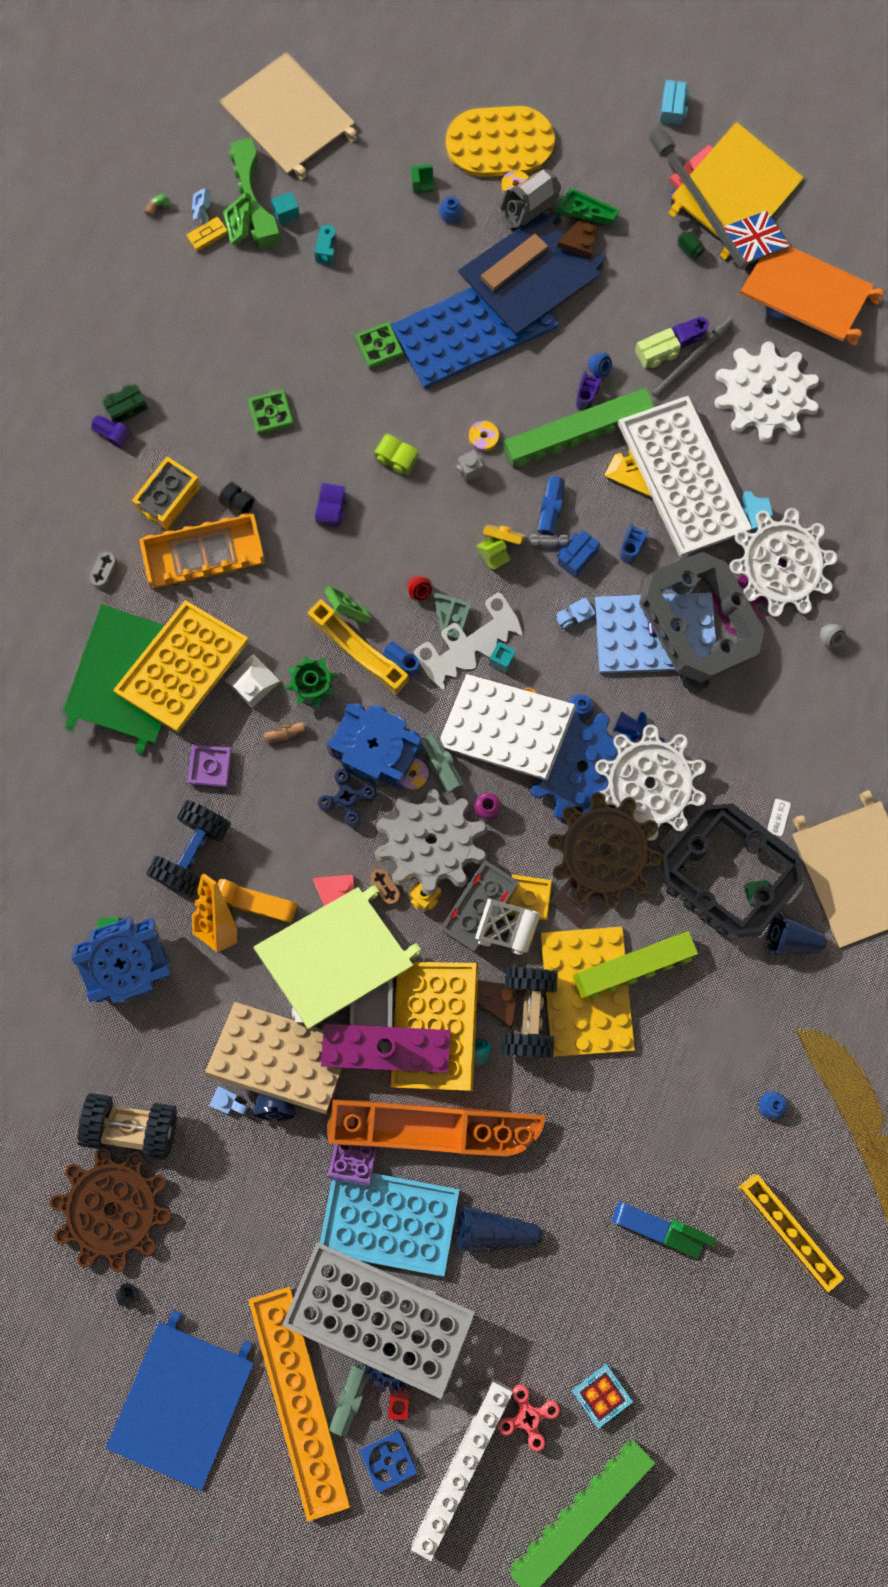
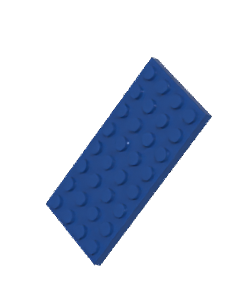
M469 288L391 324V327L421 385L426 389L558 328V323L550 311L515 335L473 288Z

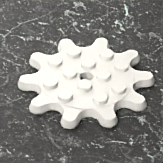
M772 342L764 343L758 356L750 355L743 348L737 349L733 354V358L737 362V368L735 370L720 369L715 376L716 380L725 384L728 390L725 395L715 399V406L720 410L731 409L735 412L736 417L731 423L732 430L740 433L746 427L754 426L758 429L760 441L764 443L772 440L773 431L777 428L785 429L791 436L800 434L801 426L797 421L798 415L803 413L815 415L819 410L818 404L806 395L808 390L818 386L819 378L815 374L804 375L798 370V366L803 360L801 353L796 351L786 358L779 357L775 353V346ZM771 387L772 394L768 395L763 392V388Z
M795 508L787 509L783 520L780 522L773 521L767 511H760L756 515V522L758 524L756 533L751 534L740 530L735 534V541L743 547L745 554L741 559L733 560L730 563V569L732 573L744 574L748 578V586L743 590L747 600L750 602L758 596H764L769 604L768 612L774 617L781 615L784 605L788 602L793 603L800 613H808L812 607L809 601V594L812 591L816 590L827 594L832 590V584L823 576L822 570L825 566L834 564L837 561V555L832 550L825 551L819 547L818 541L825 531L823 525L815 523L810 528H802L798 521L799 513ZM779 558H784L787 561L786 568L778 565Z
M654 725L645 726L643 737L638 743L631 742L623 734L617 735L613 740L614 746L618 751L617 758L613 761L602 759L595 765L597 773L606 776L609 782L608 787L600 791L605 796L607 805L612 804L618 807L623 799L627 797L633 798L636 802L633 816L637 822L643 823L647 820H654L658 824V828L662 823L667 822L675 830L683 831L688 825L683 815L684 807L689 804L700 806L706 800L705 794L696 790L692 784L694 777L705 771V763L702 760L688 761L684 758L683 750L687 746V738L684 735L678 734L670 742L663 743L660 741L658 729ZM648 777H652L655 780V786L651 789L644 785ZM658 831L651 835L648 840H655L658 836Z

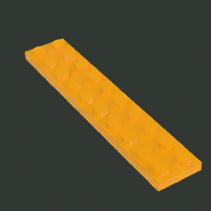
M291 1286L251 1298L248 1301L308 1522L350 1508V1503L305 1337L282 1326L294 1298Z

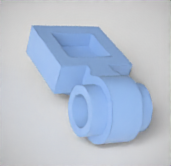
M585 597L570 605L568 612L564 609L557 613L556 620L560 627L566 629L574 624V619L577 624H580L594 617L596 613Z

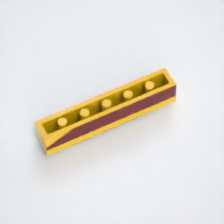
M753 1174L738 1187L740 1192L822 1291L829 1293L844 1279L759 1175Z

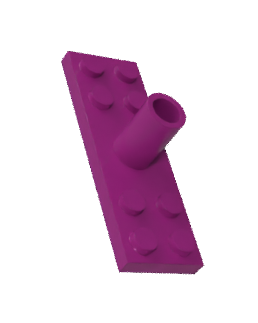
M324 1024L321 1067L448 1073L450 1030ZM382 1042H390L392 1044L389 1053H381L379 1045Z

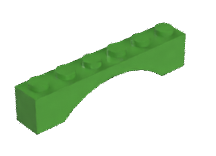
M252 137L231 142L232 151H229L231 162L236 164L233 167L235 177L240 178V182H238L240 194L245 192L251 194L249 226L253 225L254 230H251L253 241L258 242L259 249L280 244L275 217L259 205L251 190L253 175L258 166Z

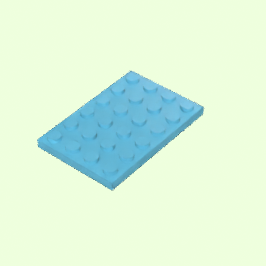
M372 1173L370 1187L332 1180L320 1243L360 1261L444 1276L460 1189Z

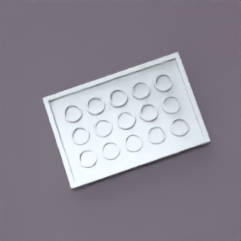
M466 674L440 737V742L445 750L548 780L576 706L575 704Z

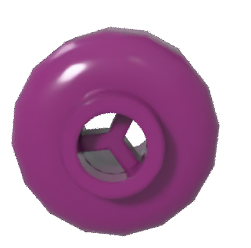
M484 793L476 799L475 813L481 820L491 821L499 815L501 802L496 795Z

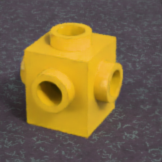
M417 882L410 889V903L417 910L422 909L424 912L428 909L432 910L439 901L437 899L442 895V890L437 887L435 894L426 895L422 891V883Z

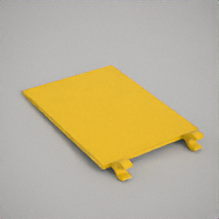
M735 122L689 175L723 227L766 210L772 216L804 178L738 122ZM682 183L671 196L675 203L671 206L668 214L674 218L680 209L684 208L718 236L685 184ZM724 247L719 256L726 260L730 253Z

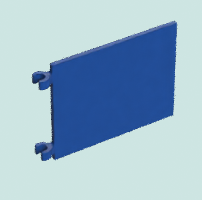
M174 1310L171 1312L167 1324L159 1321L106 1449L202 1491L254 1362L247 1359L253 1343L245 1340L239 1354L236 1355L178 1330L176 1326L182 1313Z

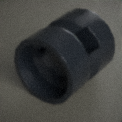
M229 482L220 493L218 501L226 508L231 507L232 512L240 516L241 514L249 513L255 503V497L247 491L242 492V488L234 482Z

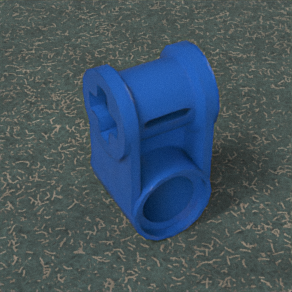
M631 523L620 551V559L623 562L632 563L636 560L649 530H641L634 527V524ZM626 549H630L634 553H627Z

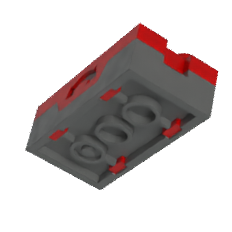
M484 860L440 927V930L476 953L481 944H478L479 940L475 937L487 900L492 899L508 904L520 886L519 881ZM493 905L491 910L492 918L500 913L498 906ZM491 925L485 929L483 936L487 937L492 929Z

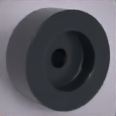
M129 1283L123 1284L116 1291V1300L120 1306L131 1307L139 1298L138 1290Z

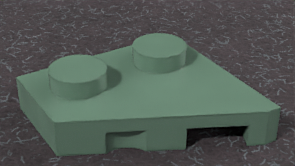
M435 592L434 599L440 633L453 623H457L463 631L471 603ZM450 629L447 637L458 640L459 631L457 629Z

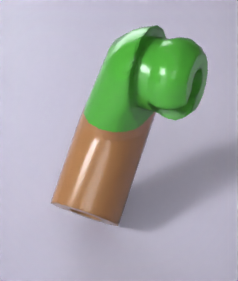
M165 194L154 197L150 200L144 213L152 217L160 204L163 207L168 206L170 199Z

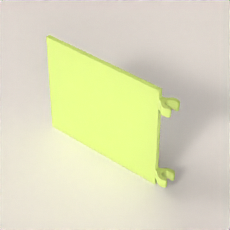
M375 885L368 888L365 892H361L359 887L254 946V950L307 1029H310L413 967L409 959L417 957L419 951H421L417 943L403 951L368 902L378 897L377 893H379V890Z

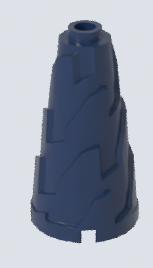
M462 1206L458 1219L460 1231H457L459 1251L467 1252L534 1246L542 1240V1229H539L536 1224L472 1207Z

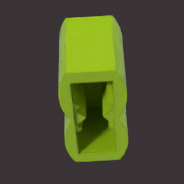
M385 434L374 455L380 465L391 466L396 473L408 475L419 458V450L407 443L401 442L392 435Z

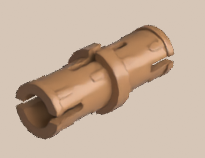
M303 722L289 726L282 725L281 728L264 732L267 745L281 740L288 741L289 738L306 734Z

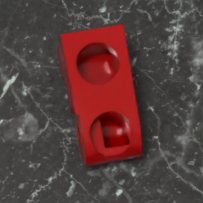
M403 1385L401 1393L398 1392L397 1388H393L394 1392L390 1394L388 1419L408 1420L409 1392Z

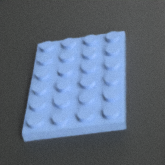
M712 593L663 594L674 616H679L686 622L687 627L684 634L697 658L701 659L709 655L710 648L716 644ZM641 595L595 597L599 674L676 671L659 639L649 636L647 617L644 616V612L639 604Z

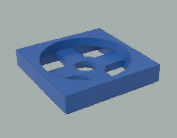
M400 1430L359 1450L377 1493L417 1474L416 1467ZM386 1442H394L400 1445L402 1449L393 1453L389 1451ZM375 1447H378L381 1454L380 1460L371 1464L369 1461L370 1454ZM388 1456L393 1460L391 1465L384 1463V1459ZM407 1458V1468L403 1474L399 1475L396 1468L397 1462ZM382 1469L388 1470L391 1480L387 1482L382 1481L376 1477L375 1473Z

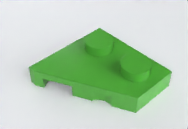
M246 192L223 211L230 244L235 246L248 236L251 194Z

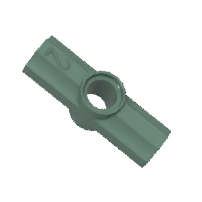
M436 733L421 740L422 747L429 758L431 770L436 776L438 775L447 793H453L463 787L464 784L454 768V760L450 753L445 751Z
M352 1365L346 1385L342 1388L336 1405L337 1409L329 1429L337 1435L347 1437L354 1414H357L363 1397L362 1392L369 1373H365L362 1366Z

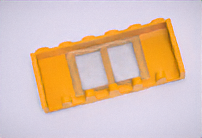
M245 513L236 518H223L218 522H205L195 527L186 526L182 530H168L163 534L147 535L139 539L147 580L151 589L265 564L254 514Z

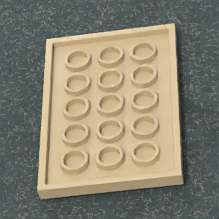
M234 1002L206 1068L205 1076L326 1114L342 1068L321 1067L323 1029L314 1026L307 1029L304 1023H296L295 1020Z

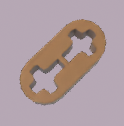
M374 870L371 874L372 885L378 888L379 896L387 905L396 904L399 901L400 893L385 870ZM377 874L385 876L383 880L386 885L382 886L379 881H374ZM386 888H388L391 893H396L394 895V900H391L390 898H385L387 896V892L385 891Z

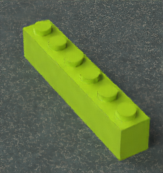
M687 931L583 970L572 976L581 999L588 996L589 1000L601 996L600 991L605 989L608 993L619 989L618 984L623 982L627 986L638 982L637 977L644 975L646 979L656 975L655 970L662 968L663 972L674 968L673 963L680 961L681 965L693 961L692 956L698 953L691 935Z

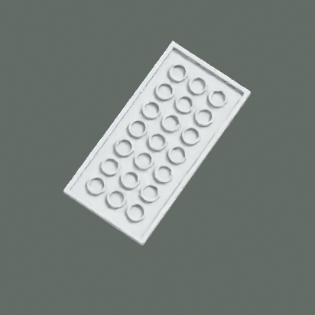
M689 396L618 421L619 428L680 557L734 538L735 534L740 530L750 532L752 528Z

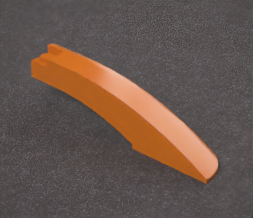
M331 1099L327 1137L329 1144L511 1156L523 1152L533 1141L537 1140L542 1132L546 1115L423 1104Z

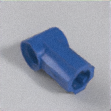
M393 641L386 646L382 653L384 657L394 662L409 677L419 674L420 664L416 655L408 653ZM410 662L416 664L413 668L406 667Z

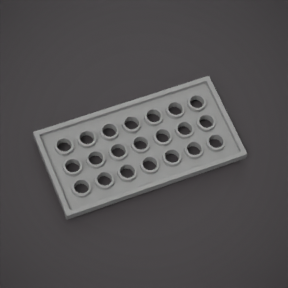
M317 1242L282 1326L443 1399L476 1312ZM327 1265H331L334 1269V1274L330 1278H326L323 1274V1270ZM349 1273L353 1276V1284L346 1287L343 1284V1277ZM366 1282L371 1283L373 1286V1292L368 1296L362 1292V1286ZM318 1286H322L325 1289V1296L322 1299H318L315 1296V1289ZM385 1291H389L393 1295V1300L388 1305L382 1301V1294ZM339 1294L345 1299V1303L341 1308L336 1307L334 1304V1298ZM405 1300L412 1302L413 1309L410 1313L402 1311L401 1305ZM358 1303L362 1304L365 1309L364 1314L360 1317L356 1316L353 1311L354 1306ZM309 1307H314L317 1312L313 1320H309L306 1317V1311ZM424 1309L432 1311L433 1318L430 1322H424L421 1318V1313ZM377 1312L382 1313L384 1316V1322L380 1326L373 1322V1316ZM328 1316H333L336 1319V1325L333 1329L326 1327L325 1320ZM444 1318H450L453 1322V1327L450 1331H444L441 1327V1322ZM397 1321L402 1322L404 1325V1331L400 1335L395 1334L393 1331V1325ZM348 1325H353L356 1329V1334L352 1338H348L345 1335V1328ZM417 1330L422 1331L424 1334V1340L420 1344L415 1343L413 1340V1333ZM369 1333L373 1334L376 1339L372 1347H368L364 1341L365 1336ZM437 1339L444 1342V1350L441 1353H437L433 1349V1343ZM387 1343L395 1345L396 1351L393 1356L386 1355L384 1351ZM407 1352L414 1353L416 1357L413 1365H407L404 1361V1356ZM427 1361H432L436 1365V1371L432 1375L427 1374L424 1370V1365Z

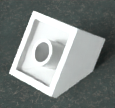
M253 654L229 675L225 682L253 708L280 683V680Z

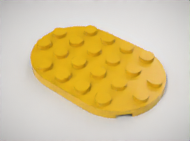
M527 106L477 108L460 114L452 121L446 133V152L453 165L456 164L464 173L471 176H504L510 171H522L525 174H529L540 169L550 159L554 150L555 135L549 120L540 112Z

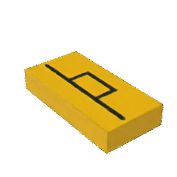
M217 216L186 234L193 248L198 252L227 235L228 231Z

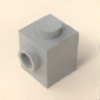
M472 450L457 458V466L455 468L458 475L462 476L465 483H468L483 475V466L485 464L481 455L477 456L475 450Z

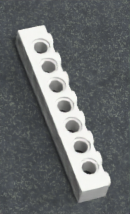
M493 1378L412 1542L411 1550L432 1561L513 1393L511 1388Z

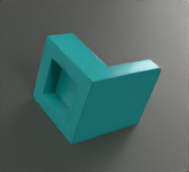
M292 192L271 199L272 209L279 225L300 217L299 207Z
M498 642L489 658V666L507 674L516 657V650Z

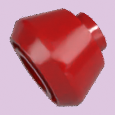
M423 576L412 577L407 584L409 597L414 601H422L428 598L433 589L431 580Z

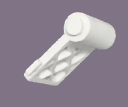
M488 899L475 938L479 940L478 944L490 947L491 943L512 948L511 952L523 955L524 952L528 953L541 913L528 908ZM493 905L498 906L500 913L492 918ZM512 910L516 911L514 919L509 922L506 914ZM503 918L505 925L497 930L494 922ZM491 925L494 932L487 937L483 936L485 929ZM505 930L509 932L507 942L502 941L500 934Z

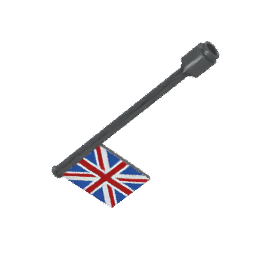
M657 128L651 133L650 143L660 157H667L737 263L739 270L746 268L751 262L789 248V243L767 210L723 227L674 154L675 144L666 130Z

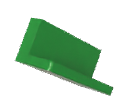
M672 1219L664 1244L698 1259L704 1243L714 1247L717 1238Z

